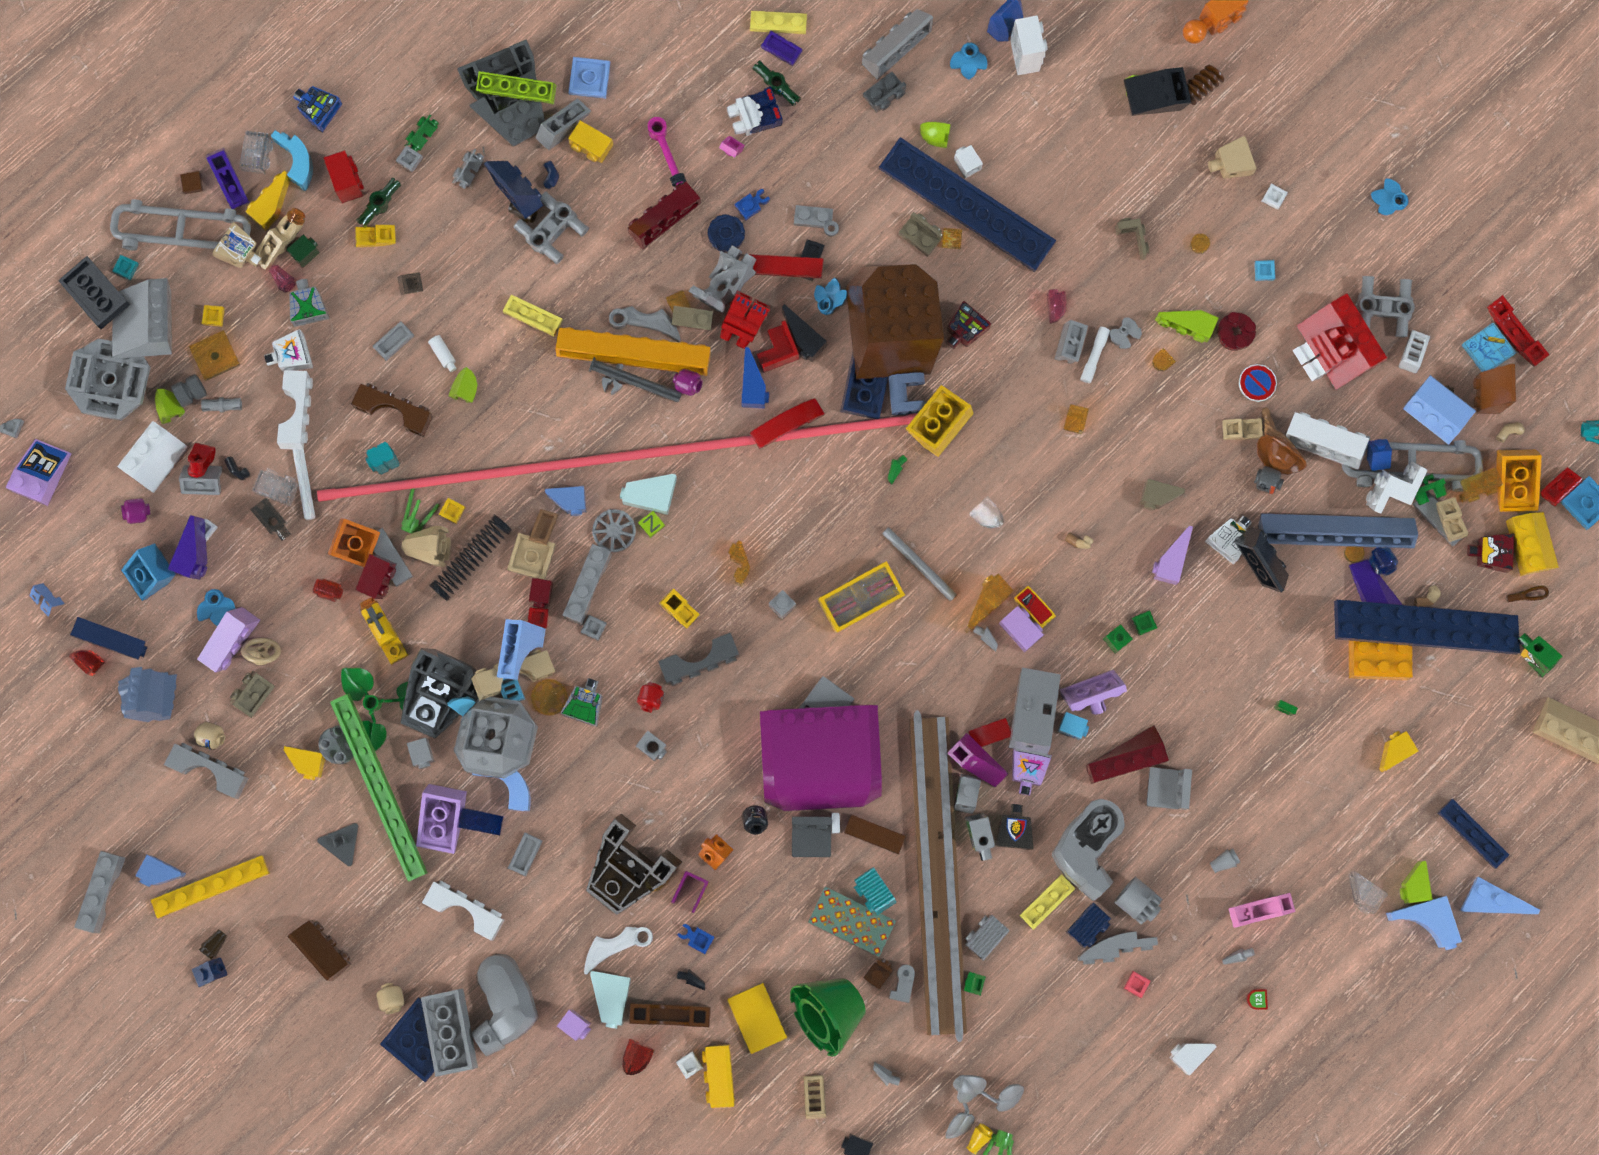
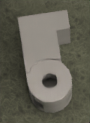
M903 965L897 971L898 983L896 991H890L889 999L909 1003L915 971L912 966Z

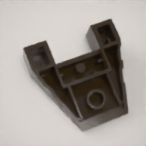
M622 814L613 820L603 834L595 866L586 889L589 894L616 915L666 883L682 863L679 858L668 850L654 863L629 844L626 839L637 825Z

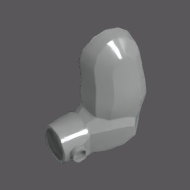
M1104 799L1092 801L1067 826L1052 852L1056 865L1066 878L1092 901L1099 898L1113 884V880L1104 868L1099 866L1097 858L1101 856L1109 843L1122 834L1125 826L1123 813L1119 807L1113 802Z
M495 954L486 958L480 964L476 975L478 985L487 996L489 1007L494 1013L490 1021L488 1019L472 1031L474 1040L485 1056L504 1049L506 1044L519 1039L538 1020V1013L530 987L521 974L515 960L506 954Z

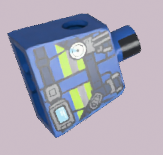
M314 86L310 87L307 93L298 89L293 96L295 100L300 102L297 106L299 112L322 133L342 106L339 97Z

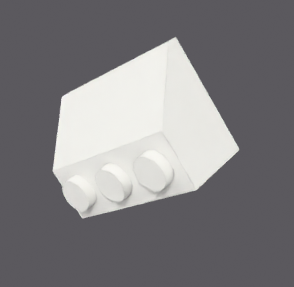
M152 421L117 467L154 493L189 447Z

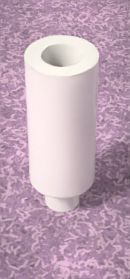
M437 335L431 338L428 343L442 366L448 368L450 372L457 369L454 365L456 360L441 336Z

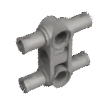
M546 191L541 195L540 200L551 212L535 229L529 227L522 219L516 222L514 229L525 237L526 242L534 251L542 255L545 254L557 265L564 255L552 246L555 240L567 227H571L581 237L587 233L589 227L577 218V214L571 210L568 204L556 201ZM562 211L569 212L566 217L559 216ZM536 239H543L542 244H534Z
M1362 276V291L1358 295V301L1355 306L1369 329L1370 320L1373 316L1395 318L1397 320L1395 337H1408V322L1412 319V313L1415 309L1413 297H1411L1413 280L1401 279L1399 296L1388 297L1373 294L1375 277ZM1364 300L1369 302V310H1365L1362 307ZM1402 303L1408 307L1406 313L1400 310Z

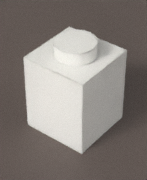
M972 145L968 147L963 146L956 151L954 161L965 179L982 169L983 163Z

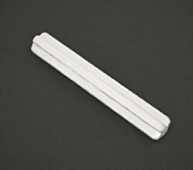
M292 449L304 518L312 520L315 519V511L304 450Z

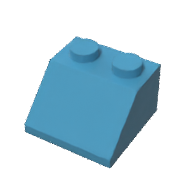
M155 543L136 550L121 569L142 601L168 585L176 575L175 572L168 569L169 563Z

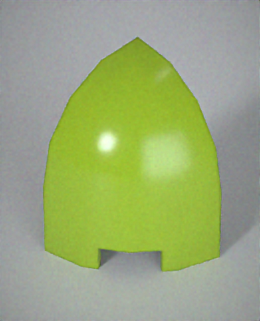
M940 122L922 123L920 125L921 136L930 145L947 148L951 124Z
M465 367L458 373L448 397L455 400L460 397L466 400L465 402L473 403L477 391V380L469 368Z
M166 389L156 390L155 404L162 424L171 422L170 418L176 415L181 417L185 413L184 408L180 405L173 392Z

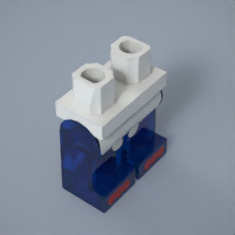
M771 86L756 94L737 98L736 103L727 107L730 118L739 116L741 120L733 123L735 134L745 133L746 136H749L752 133L782 126L783 118L778 104H776Z

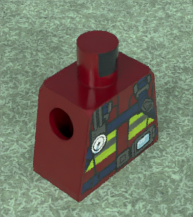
M963 301L947 327V331L951 336L947 339L946 343L952 349H955L960 342L968 347L986 333L992 323Z

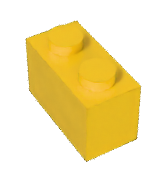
M581 120L568 138L571 149L578 153L583 152L593 162L598 161L602 163L613 147V140Z

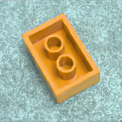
M1349 640V678L1408 680L1413 678L1412 646Z

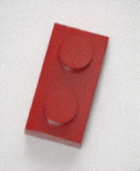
M1567 467L1540 491V496L1555 507L1582 482V478Z

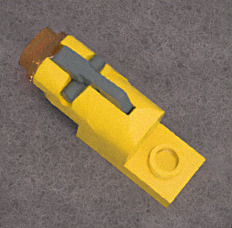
M369 598L360 603V611L390 664L393 665L409 656L378 601H375L374 598Z

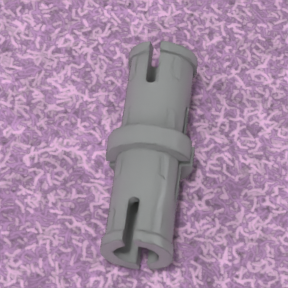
M224 397L210 400L202 399L201 408L203 412L219 411L220 413L229 410H242L241 398L224 399Z

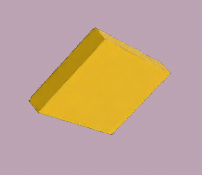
M764 983L727 999L751 1054L787 1038Z

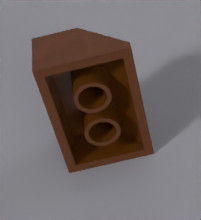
M309 920L287 937L326 981H334L351 965L348 961L350 957L344 950L339 951L336 947L337 942L330 935L327 937L324 934V927L318 921Z

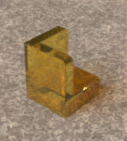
M1070 404L1063 429L1082 434L1089 408Z

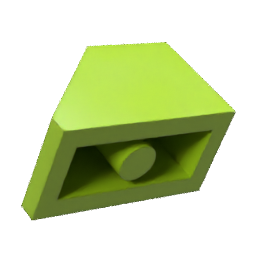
M1426 861L1417 862L1402 882L1400 897L1404 900V904L1433 900Z

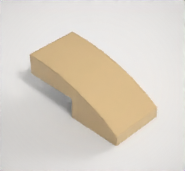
M1262 418L1222 420L1224 440L1259 439L1261 436H1264Z
M1455 497L1436 503L1448 541L1452 542L1467 537L1469 533L1461 518L1462 512Z

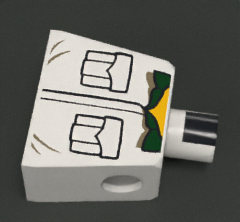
M1242 516L1238 522L1230 518L1210 535L1205 542L1234 564L1242 554L1234 541L1246 532V529L1252 522L1245 516Z

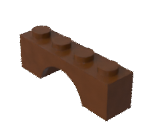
M360 383L351 402L355 409L372 415L382 408H394L402 413L403 426L407 431L422 437L425 436L433 418L429 412L430 409L422 405L416 407L412 405L410 400L405 398L401 400L394 398L395 395L389 391L384 390V392H380L372 384L367 383L363 385Z
M630 1003L629 1024L710 1027L711 1007Z

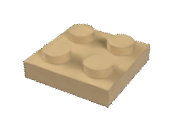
M518 533L507 570L545 580L556 544L548 542L547 545L531 542L529 541L530 536Z

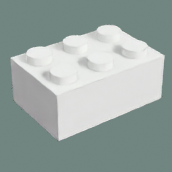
M1038 15L1015 19L1010 42L1017 75L1039 72L1043 64L1045 51H1047L1046 39L1043 40L1042 38L1044 29L1042 21L1039 22Z

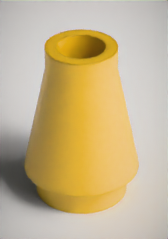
M980 1123L979 1126L975 1127L966 1148L976 1155L992 1139L993 1131Z

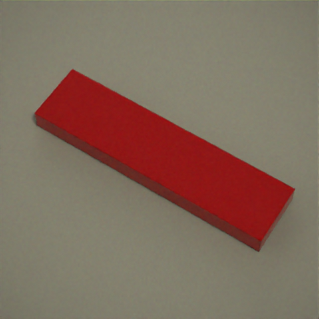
M749 254L756 259L752 268L756 271L755 275L822 279L823 258Z

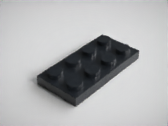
M88 256L58 280L101 330L130 305Z

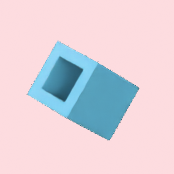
M1065 712L1057 732L1080 740L1082 736L1086 737L1088 733V720Z

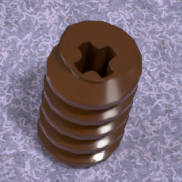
M1206 65L1204 69L1199 71V74H1195L1193 78L1188 80L1187 86L1192 105L1197 104L1195 98L1201 101V94L1207 96V90L1212 92L1214 90L1213 86L1218 87V81L1224 82L1223 75L1216 67Z

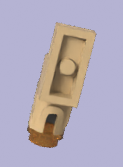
M292 208L281 219L276 228L269 229L255 252L262 257L259 265L263 269H270L277 256L286 252V249H288L305 222V214L301 210Z

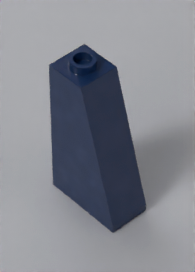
M77 617L70 634L74 638L139 660L140 656L144 658L148 646H145L146 641Z

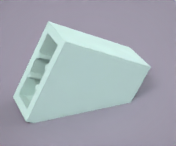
M669 474L627 482L626 487L621 489L620 499H622L623 505L668 515L677 476Z
M591 971L590 976L601 1022L606 1023L605 1027L617 1029L618 1025H623L631 978Z

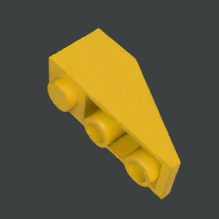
M286 171L277 174L269 187H265L256 201H252L245 211L265 231L279 218L290 182Z

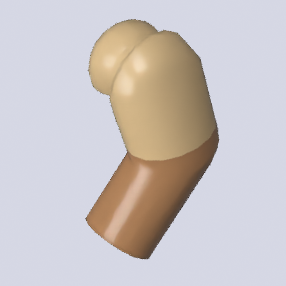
M1069 532L1065 538L1066 542L1079 549H1089L1093 543V539L1087 535L1081 540Z
M1435 585L1430 586L1426 597L1414 598V605L1417 607L1434 605L1440 597L1441 591Z

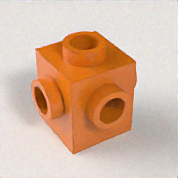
M716 834L712 839L707 838L701 844L703 849L698 855L716 870L734 849Z

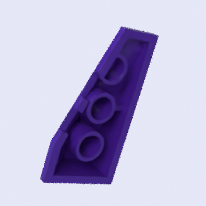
M1368 559L1349 565L1362 602L1403 605L1382 577L1375 572V568L1371 566Z

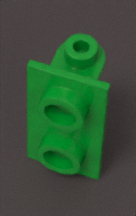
M432 115L422 116L416 124L419 127L415 132L411 131L405 138L407 142L404 146L411 145V148L416 152L421 151L428 141L423 137V134L430 138L438 128L437 125L439 123L435 119H429Z

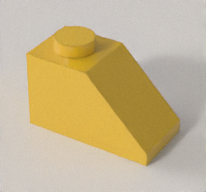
M1398 730L1389 736L1390 740L1385 742L1379 768L1381 772L1387 771L1419 751L1407 731L1400 733Z
M284 746V752L297 772L304 775V779L315 781V777H322L325 758L321 753Z

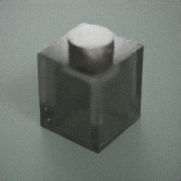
M420 272L397 277L401 295L423 291Z

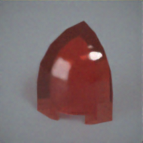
M78 650L69 655L72 661L90 676H93L106 663L98 654L91 650Z
M629 1039L622 1063L625 1074L635 1075L642 1072L649 1064L654 1049Z

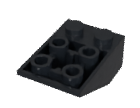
M1183 67L1163 69L1124 79L1132 116L1181 111L1191 104Z

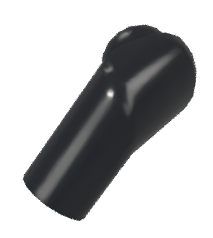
M230 456L224 460L229 472L239 480H246L245 478L250 477L248 469L243 468L240 470L233 457Z

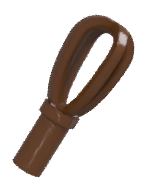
M1541 585L1521 591L1520 593L1506 595L1508 603L1520 600H1543L1549 596V591L1546 586ZM1532 591H1545V594L1543 596H1526V594Z

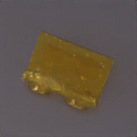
M1492 468L1461 480L1460 484L1464 492L1459 497L1461 502L1468 500L1469 503L1479 500L1480 495L1486 493V496L1497 493V489L1503 485L1497 469Z

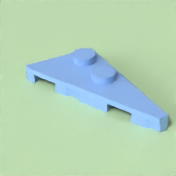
M1476 877L1460 911L1539 914L1540 909L1484 879Z

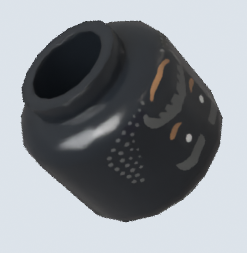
M753 805L743 811L742 820L746 832L758 835L767 829V812L763 807Z

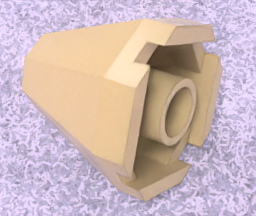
M433 526L406 535L401 544L402 551H404L405 555L437 567H445L446 563L444 561H448L450 558L451 540L445 534L449 533V531L443 526Z

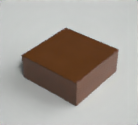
M199 171L180 174L184 194L203 191L201 173Z

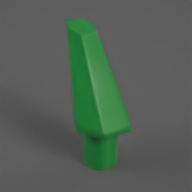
M901 455L897 460L892 459L887 478L891 485L903 469L901 466L907 461L904 455Z

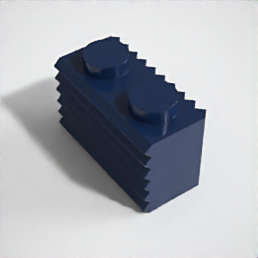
M1093 902L1069 927L1066 933L1082 948H1086V946L1090 948L1097 941L1095 936L1100 931L1104 933L1111 925L1109 923L1111 918Z

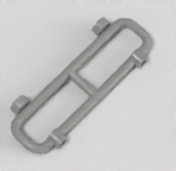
M136 199L131 200V204L117 206L113 210L110 223L112 235L117 239L123 240L122 248L132 251L137 250L138 242L215 249L219 242L183 238L186 217L220 220L227 223L239 222L242 223L245 233L250 236L251 232L249 220L245 216L237 215L234 209L227 208L224 213L144 206L142 201ZM127 211L134 214L148 213L178 216L175 238L122 233L118 230L120 214Z
M1464 440L1454 441V445L1389 442L1392 450L1408 451L1409 465L1411 461L1416 463V451L1472 454L1475 457V473L1473 475L1433 474L1435 479L1430 481H1438L1444 478L1445 482H1452V491H1467L1468 483L1476 482L1482 476V454L1476 447L1466 446V441ZM1342 464L1345 474L1357 478L1358 487H1371L1372 479H1375L1377 474L1382 472L1353 470L1349 466ZM1389 472L1401 478L1405 476L1403 475L1404 472Z

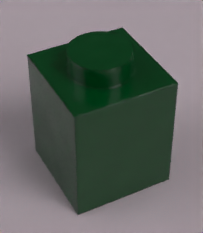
M304 234L286 249L302 268L320 253L316 248L318 244L311 237L307 238Z

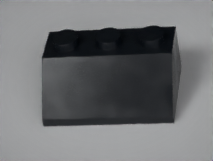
M1251 527L1234 542L1263 587L1282 593L1289 576L1285 570L1286 565L1277 557V551L1267 541L1266 533L1261 529Z

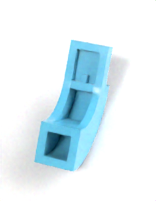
M275 130L271 134L273 141L292 154L293 157L292 167L287 174L288 178L306 191L313 175V163L307 148L296 135L291 139L286 133L281 132L280 134Z

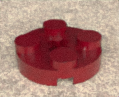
M1231 312L1220 321L1217 327L1219 341L1222 346L1231 351L1245 349L1250 346L1255 338L1256 324L1249 316L1243 313ZM1232 328H1239L1241 335L1237 334L1234 336Z

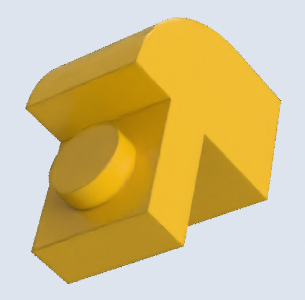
M671 589L659 602L663 609L686 629L700 615L675 589Z

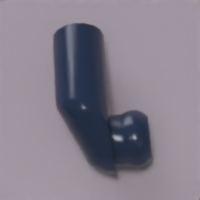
M548 161L544 164L548 175L546 180L543 181V185L546 189H551L556 186L559 173L553 162Z

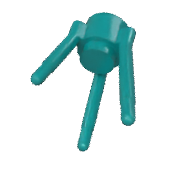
M1586 420V422H1582L1581 437H1586L1585 441L1599 444V439L1594 438L1599 435V420Z

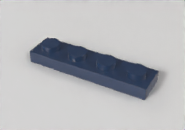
M1450 799L1437 812L1494 869H1497L1510 855L1454 799Z

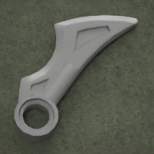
M631 306L624 309H614L609 315L610 325L615 329H622L628 324L656 330L678 342L681 341L676 326L671 325L672 319L663 309L656 313L645 314ZM620 314L624 317V321L622 323H615L613 317Z

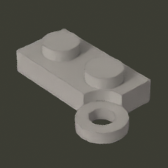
M796 205L794 226L824 228V232L828 236H835L839 231L838 224L832 221L833 209ZM834 226L835 230L833 232H830L828 230V227Z

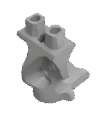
M731 246L727 253L720 252L718 264L709 276L712 279L709 288L702 290L693 285L689 292L709 307L723 313L725 305L733 300L736 291H741L744 283L755 275L756 271L752 268L756 259L746 253L743 259L739 261L738 259L742 251ZM721 284H725V289L718 291V287Z

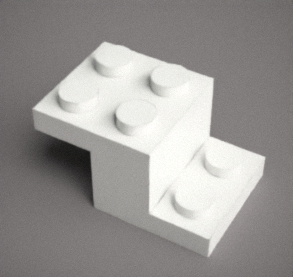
M1411 461L1410 465L1408 464L1404 470V478L1382 470L1381 474L1378 473L1375 478L1373 491H1369L1366 497V505L1380 514L1389 497L1411 505L1427 473V469Z

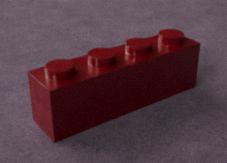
M687 181L683 184L680 183L673 188L671 194L661 197L657 205L647 208L643 216L639 219H633L629 223L628 233L643 250L701 204V198Z
M1155 725L1087 764L1086 769L1091 784L1159 765L1169 761L1164 743Z

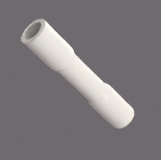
M1099 327L1093 349L1080 380L1085 383H1091L1100 354L1109 336L1110 330L1105 327Z

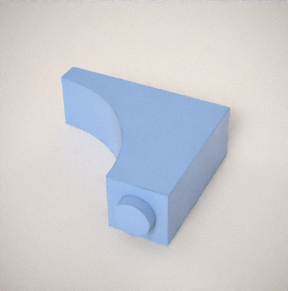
M506 619L497 677L518 680L521 665L528 653L535 648H543L546 629L523 620Z
M1441 896L1386 913L1388 921L1404 919L1424 927L1432 935L1438 948L1445 947V950L1456 948L1457 943L1462 942L1447 896Z

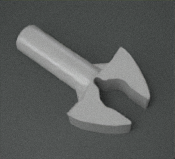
M616 364L615 367L623 370L624 365ZM603 377L602 385L604 392H606L607 386L612 382L614 388L611 391V395H614L623 387L622 384L618 383L617 379Z

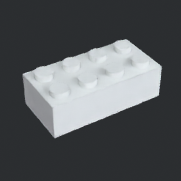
M1295 412L1286 437L1295 447L1359 469L1369 441L1365 434L1360 432L1352 433L1343 426L1337 425L1335 427L1324 419L1316 420L1310 418L1311 416L1307 413Z

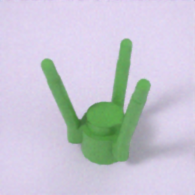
M415 489L410 491L404 519L401 523V529L410 534L421 531L440 506L436 504L419 525V520L415 519L421 502L420 499L417 500L412 514L409 516Z
M998 1130L997 1135L993 1134L983 1155H988L995 1142V1146L999 1147L998 1155H1002L1004 1149L1007 1150V1155H1012L1013 1135Z

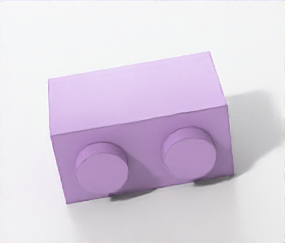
M1017 606L999 622V625L1026 652L1042 638L1043 629L1038 623H1033L1029 619L1030 615L1024 608L1020 609Z
M571 1009L568 1010L557 1027L577 1041L580 1038L583 1040L591 1030L589 1028L591 1023Z

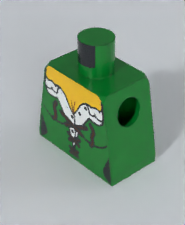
M1524 633L1518 639V642L1525 648L1521 656L1542 678L1563 657L1540 636L1532 640Z

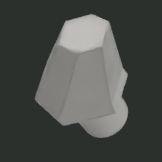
M976 625L973 632L982 636L981 640L996 652L998 643L989 628L983 629Z
M1241 948L1224 958L1222 962L1226 965L1247 961V958L1254 956L1255 953L1252 948L1247 950Z
M874 1062L873 1070L886 1086L889 1083L899 1085L901 1078L891 1075L892 1071Z

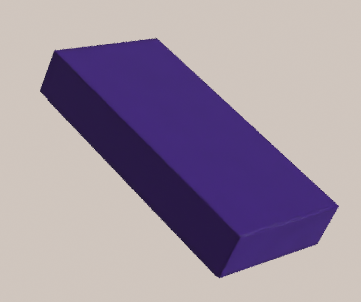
M773 31L769 32L761 45L762 49L791 66L795 64L803 51L802 48Z

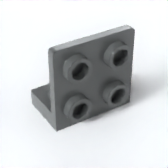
M792 817V857H831L832 817Z

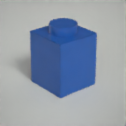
M1377 439L1368 441L1367 461L1371 471L1391 469L1392 449L1388 440Z

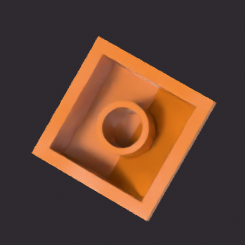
M341 518L328 555L365 567L369 554H373L380 532Z

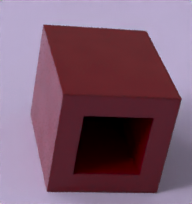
M532 578L529 602L533 604V607L544 608L545 605L550 606L553 582L551 580Z

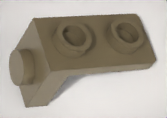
M1121 219L1115 227L1116 234L1135 232L1140 259L1144 260L1147 253H1149L1148 243L1144 241L1143 236L1145 235L1144 224H1141L1140 219Z

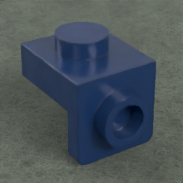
M221 958L207 961L191 969L199 988L228 975Z

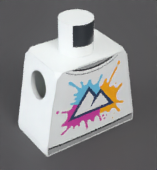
M300 329L272 343L274 352L264 355L268 366L278 363L279 368L283 372L284 370L294 371L313 368L305 336Z

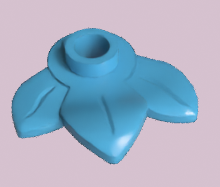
M966 43L962 46L961 51L953 54L950 68H960L962 75L970 80L975 76L977 69H987V58L979 52L976 44ZM971 50L973 54L968 55L966 52Z
M1386 178L1384 189L1371 193L1373 201L1380 205L1378 213L1382 215H1391L1396 210L1405 209L1408 205L1407 195L1401 192L1400 184L1392 179ZM1395 199L1401 200V204H1397Z
M833 278L825 288L817 285L814 292V298L818 302V309L824 315L832 314L836 307H840L845 303L848 296L847 290H841V285L837 278Z
M217 589L209 590L205 595V601L200 603L197 608V618L199 621L210 618L218 626L225 613L235 609V604L230 598L224 597L221 591ZM213 596L218 597L217 602H212Z

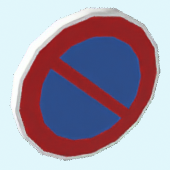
M1250 365L1240 375V391L1244 397L1251 401H1265L1276 391V376L1271 369L1264 365Z

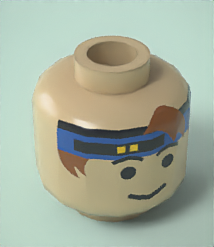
M210 722L198 725L194 732L196 743L210 750L217 749L225 741L223 728Z

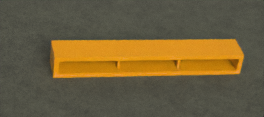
M571 327L559 328L556 342V357L592 361L596 357L595 360L602 363L622 364L680 372L685 368L704 376L708 375L711 347L703 344L691 345L686 342L676 343L665 339L652 340L647 337L637 338L626 334L597 333L591 330H575Z

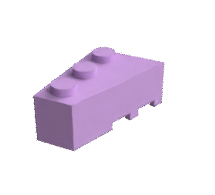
M243 607L227 611L197 660L214 672L226 670L231 664V659L240 650L242 644L260 622V619Z

